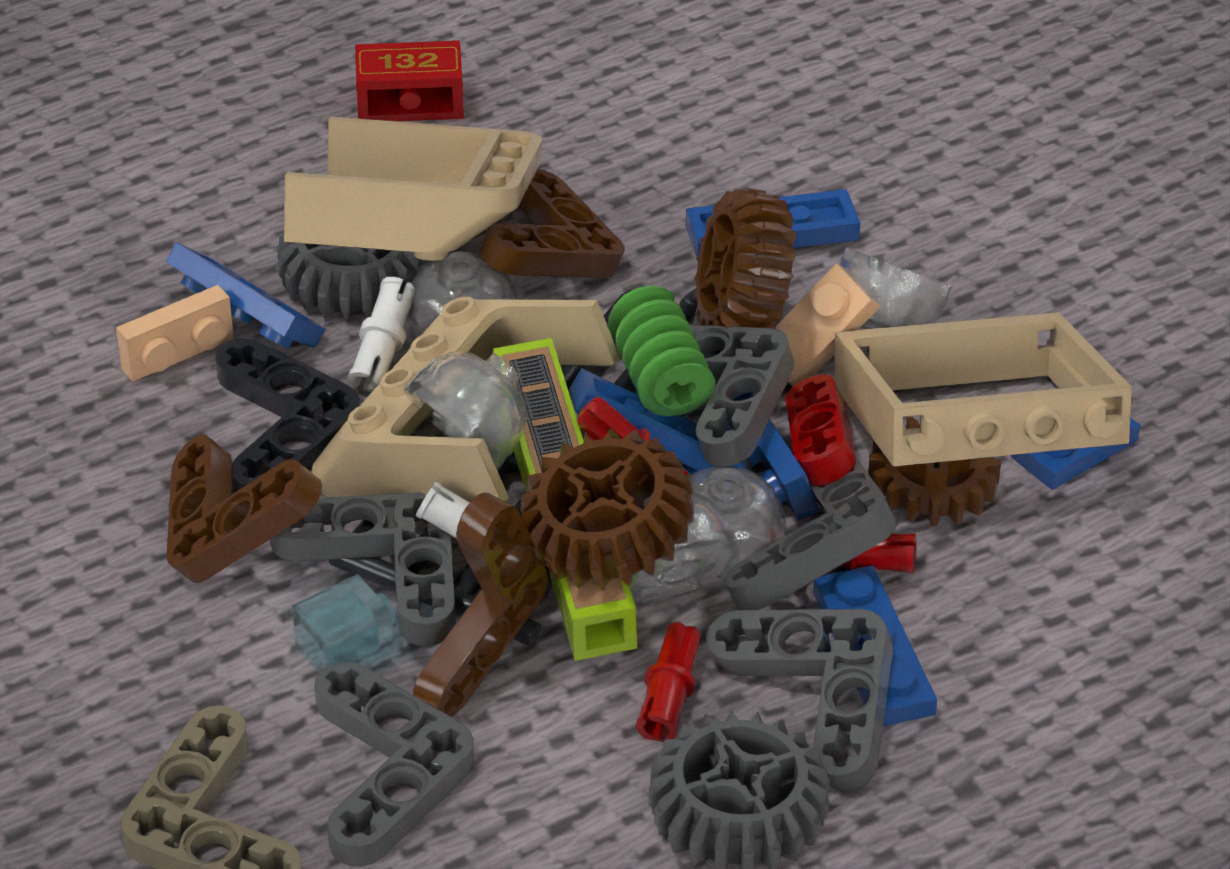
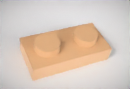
M838 263L821 278L776 326L777 330L786 335L794 359V368L788 379V382L793 386L814 376L835 355V332L859 330L881 307L850 272Z
M216 285L116 327L121 369L133 382L152 373L163 371L173 364L206 350H212L220 344L234 339L230 297L219 285Z

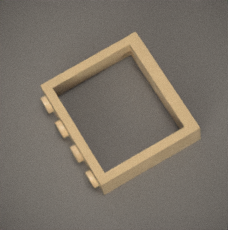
M1059 312L835 332V382L845 402L892 466L1129 444L1132 386ZM1050 330V340H1047V345H1038L1039 331ZM866 346V356L859 347ZM1042 376H1049L1060 388L902 403L893 392V390ZM920 415V428L906 429L903 426V417Z

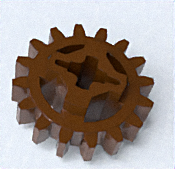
M906 418V429L920 428V424L915 418ZM873 441L872 454H869L868 474L883 495L886 496L892 511L900 507L907 509V521L912 522L919 514L928 515L931 526H937L940 516L948 515L953 522L959 524L962 523L964 510L979 516L983 513L984 501H994L996 488L999 485L1001 460L995 459V457L892 466L875 441Z

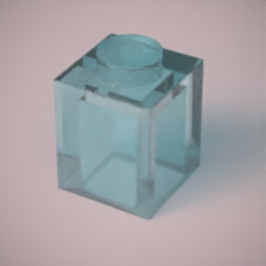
M358 574L292 605L296 648L317 673L322 668L339 661H353L367 668L394 655L393 628L397 625V618L393 606L383 593L375 594Z

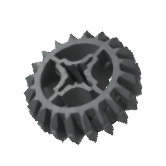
M284 233L279 237V245L277 246L279 277L282 278V285L289 292L290 300H300L305 311L319 308L323 318H327L334 312H341L346 321L351 317L352 313L362 312L366 318L371 317L380 292V285L384 278L398 277L403 279L399 294H403L405 285L408 282L416 288L417 292H420L422 282L427 277V269L429 268V260L418 259L414 256V252L284 242Z
M731 710L725 721L717 722L705 714L699 729L682 724L677 739H665L664 746L660 751V757L655 758L654 765L651 768L649 806L652 808V814L655 815L654 822L658 828V835L668 836V842L671 844L673 853L689 850V857L694 867L705 862L708 858L715 860L717 869H726L728 863L741 864L742 869H753L754 863L762 862L768 869H776L781 862V856L798 861L804 845H815L816 838L820 834V827L824 826V819L828 817L830 779L827 777V770L823 768L820 750L809 748L805 732L788 735L784 719L772 725L763 724L759 712L751 720H738Z

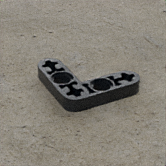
M252 339L231 340L223 344L216 352L217 379L220 385L226 390L281 417L232 462L231 479L234 493L286 460L295 459L311 472L314 462L348 420L349 414L360 406V397L357 391L349 385ZM283 384H296L302 387L299 391L293 393H278L274 391L275 388ZM294 439H304L311 442V445L299 450H290L282 446L284 443Z

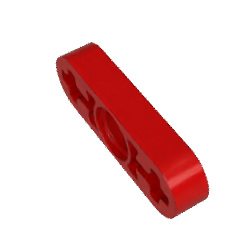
M827 374L809 377L796 384L787 393L785 401L794 457L805 472L809 484L812 486H822L833 483L847 475L856 464V455L846 403L834 378Z

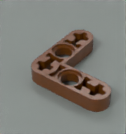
M537 168L519 204V207L536 225L493 224L489 227L479 251V256L483 262L491 268L509 275L607 278L615 274L624 254L625 246L562 179L551 172Z
M199 435L192 438L179 451L171 469L167 538L168 564L193 583H200L209 579L304 518L316 505L321 495V480L298 461L291 459L278 464L231 495V454L207 435Z
M488 492L477 495L467 505L460 517L456 532L457 542L482 590L425 665L413 688L414 697L450 717H453L471 698L536 609L547 587V570L545 566H541L539 561L534 558L531 549L533 542L519 511L513 505Z

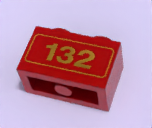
M460 40L355 44L358 119L396 122L464 119Z

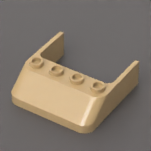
M330 117L328 119V175L287 172L285 174L284 242L414 252L416 258L422 260L436 261L446 259L448 252L458 249L518 208L541 163L542 137L535 133L517 130Z
M460 297L448 302L443 306L441 314L427 330L412 342L410 349L393 369L381 377L379 385L365 401L349 414L348 420L314 462L312 473L321 480L322 494L326 497L414 492L427 494L434 483L438 481L443 487L468 502H471L474 497L485 492L507 502L509 500L508 494L484 439L410 435L471 363L494 364L493 348L552 338L560 365L615 366L620 360V356L598 301L474 300L471 297Z

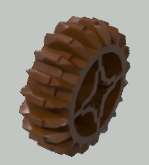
M748 188L747 191L734 189L732 192L726 191L720 201L714 205L712 216L706 220V232L700 238L701 249L699 256L696 258L698 266L697 274L694 277L696 282L694 301L698 304L696 316L701 326H725L726 329L731 327L776 329V321L780 320L783 316V305L785 300L789 298L790 280L794 277L792 265L797 256L793 252L796 234L792 230L794 221L792 213L789 212L786 201L779 199V196L766 194L767 192L764 190Z
M610 428L604 439L594 440L585 433L583 444L573 448L562 442L561 456L559 458L542 457V473L527 476L528 492L520 496L521 517L533 542L531 549L534 558L539 561L541 566H547L549 572L553 573L556 580L569 576L570 581H573L579 589L590 579H593L594 583L602 591H604L611 579L620 578L627 586H630L632 574L642 570L654 577L655 561L657 559L674 561V544L688 542V524L694 522L693 514L695 510L691 498L693 490L688 475L684 474L681 461L676 458L674 451L666 452L665 447L660 444L658 438L644 442V439L634 430L624 439H620L612 428ZM652 494L649 503L645 507L643 502ZM570 512V516L564 521L566 515Z

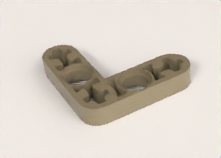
M210 706L198 711L189 719L122 815L120 822L124 850L130 858L155 869H275L276 867L282 869H302L301 854L295 846L281 839L206 813L248 750L245 719L240 712L227 706ZM221 733L229 734V737L220 735ZM206 738L215 739L208 749L209 758L206 757L208 751ZM182 776H194L203 781L200 787L187 793L174 792L168 788L173 780ZM157 825L164 826V831L156 830L155 828ZM140 830L150 833L148 836H143ZM174 842L179 844V848H175ZM207 844H221L230 849V852L224 858L214 862H205L194 857L195 852ZM246 855H249L250 862L244 860Z

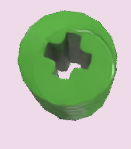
M651 285L639 287L624 294L612 308L609 315L608 328L643 406L654 414L667 417L684 415L698 409L713 394L716 380L708 368V363L703 353L700 352V347L693 336L687 320H685V315L680 305L674 302V293L665 287Z

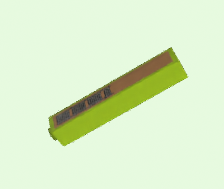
M552 338L493 348L496 391L526 493L528 492L527 476L542 473V457L559 458L561 456L562 442L574 448L583 444L584 441L580 427L577 424V417ZM570 512L566 515L564 521L570 516ZM549 572L575 661L637 649L636 607L630 587L620 578L611 579L604 591L594 583L593 579H590L578 589L573 581H570L569 576L556 580L553 573Z

